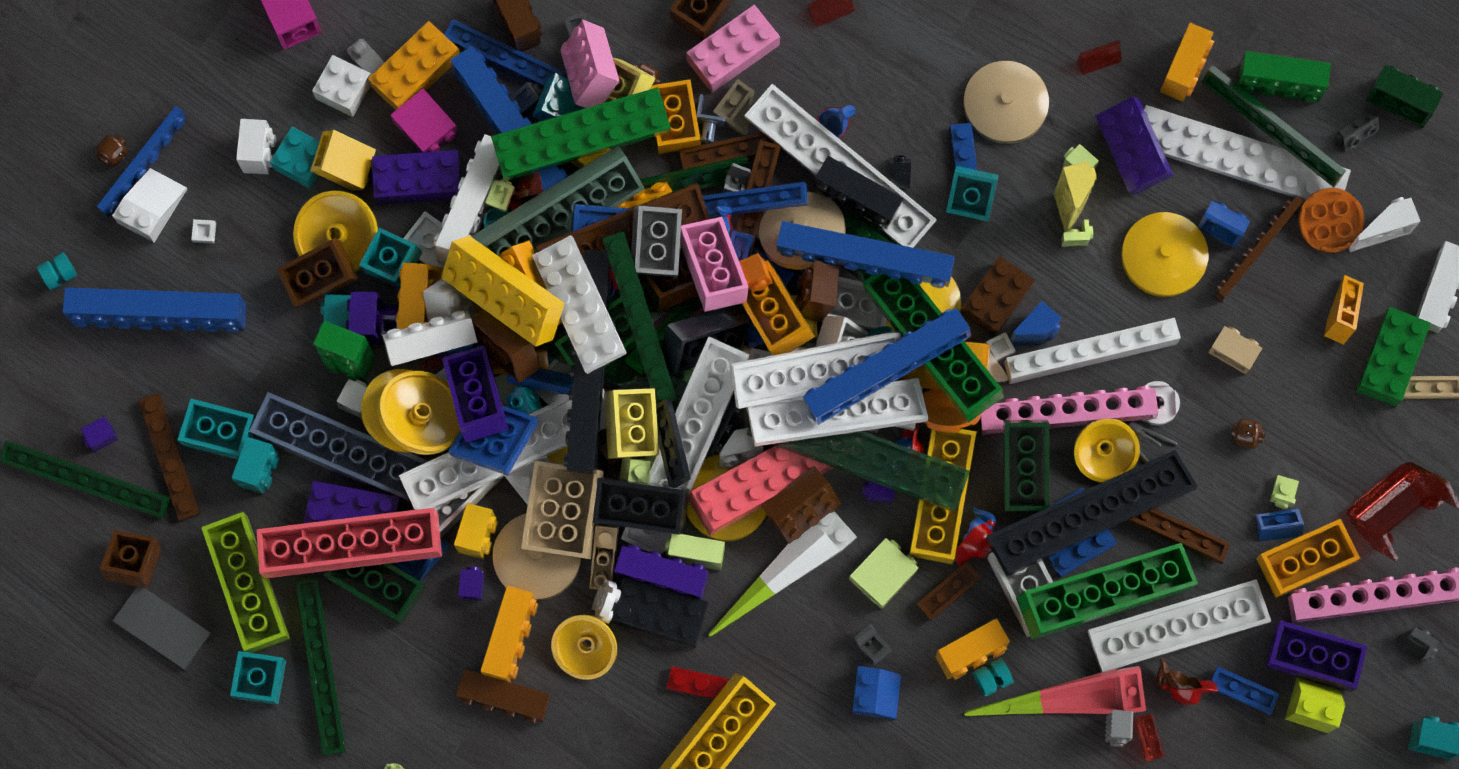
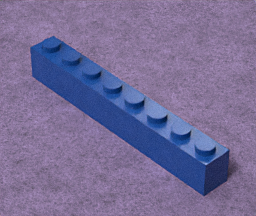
M785 221L781 223L776 244L777 252L785 257H793L794 255L802 257L803 260L808 262L818 260L834 266L836 264L843 265L848 270H866L867 273L872 275H879V273L887 274L889 278H906L916 284L926 282L935 288L949 287L954 266V256Z
M957 308L946 310L936 320H930L922 324L917 331L906 333L898 342L887 344L879 353L868 355L860 364L849 366L841 375L828 378L822 386L809 389L806 395L803 396L804 403L817 424L820 425L971 337L970 327Z

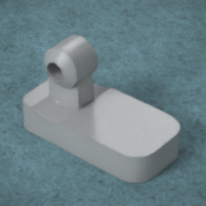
M364 39L357 40L347 49L351 59L361 69L369 72L371 75L385 63Z

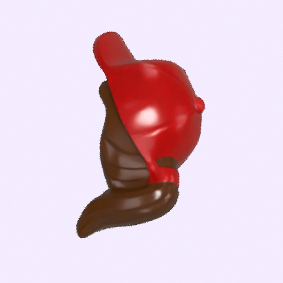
M1159 658L1160 667L1157 672V685L1159 688L1169 691L1172 698L1182 705H1196L1200 702L1204 693L1218 691L1215 682L1210 680L1199 681L1198 678L1188 677L1182 672L1170 671L1167 662L1163 658Z

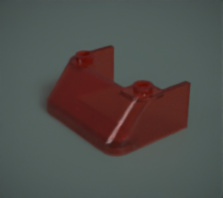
M1406 462L1347 510V516L1350 522L1376 551L1396 562L1399 558L1392 547L1394 538L1389 532L1419 507L1426 510H1434L1443 502H1446L1459 509V501L1449 481L1413 462Z

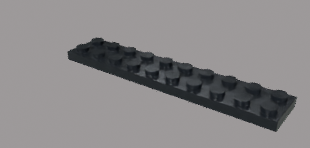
M1173 450L987 535L986 541L1008 577L1194 491L1198 486L1177 451Z

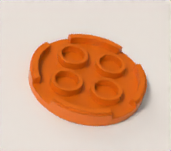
M1340 188L1321 189L1311 194L1302 204L1298 216L1299 229L1305 241L1313 248L1323 252H1339L1349 248L1363 231L1364 212L1359 201L1347 191Z
M931 389L923 393L928 414V420L924 423L930 429L940 432H958L960 428L975 425L981 418L980 414L968 423L940 389Z

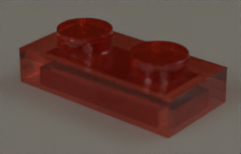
M1153 714L1133 718L1135 731L1138 734L1145 761L1166 757Z

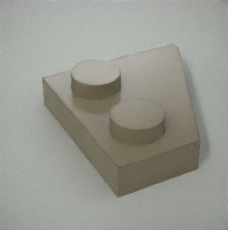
M737 79L712 114L725 118V124L740 135H747L749 121L744 116L752 107L755 91Z

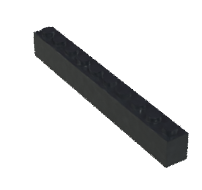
M584 250L583 260L609 314L612 267L607 252ZM572 347L575 365L571 366L570 374L574 381L573 387L569 389V400L572 401V407L567 412V422L570 423V431L566 432L565 437L566 445L569 446L568 453L564 455V467H567V471L570 473L597 474L605 365L587 374L574 347Z

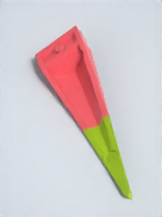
M1139 666L1118 670L1115 668L967 710L964 712V715L1109 714L1113 710L1133 711V713L1146 711L1141 669Z

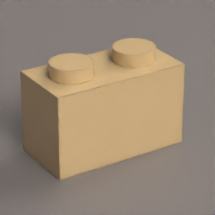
M1224 326L1208 353L1246 375L1261 352L1262 347L1254 339H1246L1241 336L1237 329Z

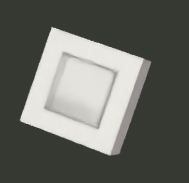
M193 219L192 242L214 244L216 222L213 220Z
M1006 332L986 341V344H990L991 354L997 362L1016 352Z

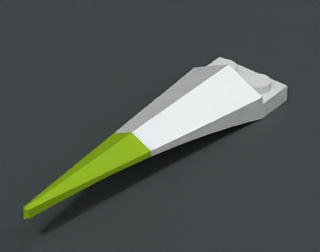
M835 512L829 513L817 525L808 529L799 539L794 540L781 551L711 630L708 636L715 635L776 593L841 553L857 539V536Z

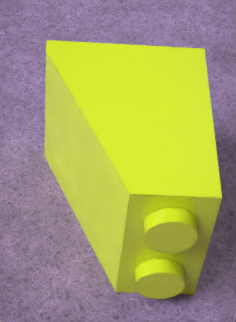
M1297 677L1285 720L1330 733L1339 728L1344 712L1345 703L1341 690Z

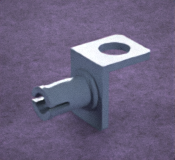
M700 94L697 110L698 124H703L700 141L706 144L708 136L709 144L714 142L716 127H725V118L701 114L704 98L703 94Z

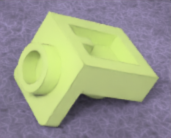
M494 179L485 205L506 213L512 195L516 192L515 187L512 186L511 182L504 181V179H500V181Z
M1089 220L1083 221L1082 232H1079L1078 229H1070L1064 232L1061 238L1062 247L1088 246L1090 239H1093V226H1089Z
M1277 475L1270 502L1275 503V506L1279 508H1291L1296 501L1295 495L1299 481Z

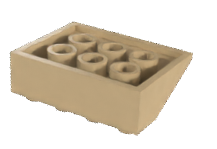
M534 461L521 549L591 559L596 523L592 522L597 480L600 477H604V472L597 470V474L570 473L564 465Z

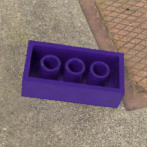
M1132 96L1095 115L1128 192L1136 195L1174 176L1139 99Z
M458 150L372 156L374 199L377 205L452 200L453 196H457L459 193L461 164Z
M485 345L443 357L459 427L465 441H473L508 430L492 363Z
M313 481L303 524L400 512L402 501L397 496Z
M631 544L628 547L622 546L615 568L616 579L622 580L623 577L701 600L708 582V571L702 565L692 563V566L683 564L684 561L676 557H671L669 560L663 558L661 553L650 551L649 553L642 552L640 547Z
M1280 620L1275 624L1265 667L1352 692L1358 687L1367 646Z

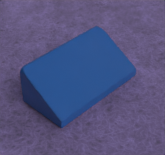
M1299 509L1255 515L1260 541L1303 535L1304 523Z

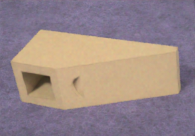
M596 523L589 589L598 590L600 586L605 587V580L613 582L619 526Z

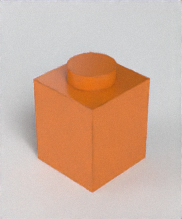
M759 253L739 261L747 285L752 292L761 291L773 283L766 263Z

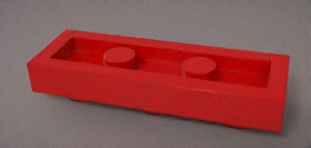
M672 666L667 689L715 699L730 679Z

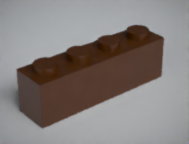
M465 669L456 694L463 704L473 706L474 703L482 705L484 710L494 712L495 709L504 711L503 715L516 718L517 715L525 717L524 721L537 724L538 721L544 722L551 699L549 693Z

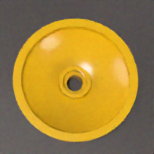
M1110 418L1096 420L1088 424L1079 433L1074 444V459L1079 470L1086 477L1097 482H1105L1132 470L1140 454V445L1135 432L1126 423ZM1103 443L1108 444L1105 449L1100 448Z
M575 615L567 618L557 627L552 637L551 648L553 657L558 666L572 677L583 680L601 677L609 671L617 656L615 636L604 622L593 616ZM585 640H590L591 645H588Z

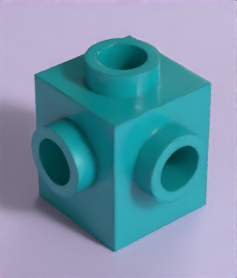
M516 387L511 391L512 394L505 398L508 408L528 415L543 408L539 401V395L533 388Z

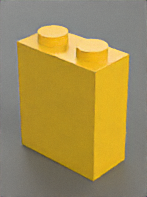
M336 130L323 131L311 172L352 191L362 190L368 183L372 156H374L376 149Z

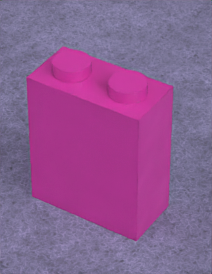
M424 89L420 90L390 115L393 123L420 153L438 152L440 146L445 142L452 141L458 132L456 124Z

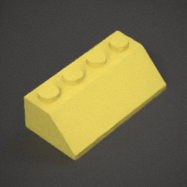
M1089 161L1063 167L1056 185L1054 197L1065 232L1072 229L1097 179L1095 169L1090 167Z

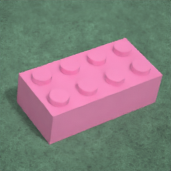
M754 4L686 52L687 62L711 93H713L780 45V36Z
M582 19L580 24L573 29L572 35L567 42L563 43L560 51L574 102L576 105L588 108L604 103L619 83V78L604 28Z
M718 217L682 225L680 245L704 312L747 302L749 287L723 218Z

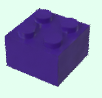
M351 292V298L347 300V311L350 312L349 320H346V329L365 336L369 345H383V336L380 335L378 315L385 302L377 292Z

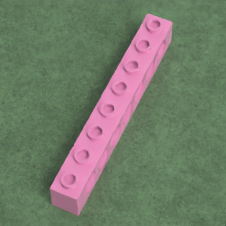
M1140 386L1136 390L1128 391L1127 388H1118L1114 390L1115 392L1106 393L1105 390L1093 391V394L1084 395L1083 392H1075L1067 397H1062L1061 394H1054L1046 399L1032 396L1028 397L1025 401L1011 398L1005 400L1004 403H995L981 414L982 435L1003 433V420L998 419L996 416L1000 411L1008 414L1009 417L1006 420H1048L1049 429L1083 426L1096 420L1107 418L1122 422L1157 419L1155 388L1150 389L1149 386ZM1136 399L1140 406L1132 408L1129 406L1128 401ZM1114 401L1118 408L1110 410L1107 408L1106 403ZM1092 403L1095 405L1096 410L1088 412L1085 410L1084 405ZM1070 405L1073 407L1074 412L1066 414L1063 412L1062 407ZM1048 407L1052 410V414L1044 416L1040 410ZM1026 409L1030 412V416L1022 418L1018 412Z
M1459 568L1445 570L1446 573L1438 574L1437 571H1429L1420 577H1416L1415 574H1407L1398 580H1394V577H1385L1380 579L1381 582L1372 583V580H1363L1358 582L1359 585L1350 586L1349 582L1337 584V588L1331 589L1328 588V585L1315 587V591L1307 592L1306 588L1293 590V594L1287 597L1292 623L1459 601ZM1440 581H1445L1448 584V591L1441 589ZM1419 584L1426 586V594H1422L1418 590ZM1397 587H1402L1405 590V597L1397 594ZM1375 590H1380L1383 593V600L1375 597ZM1353 593H1358L1361 595V603H1357L1353 600ZM1332 595L1339 598V606L1331 603L1330 598ZM1310 598L1318 602L1317 609L1310 607Z

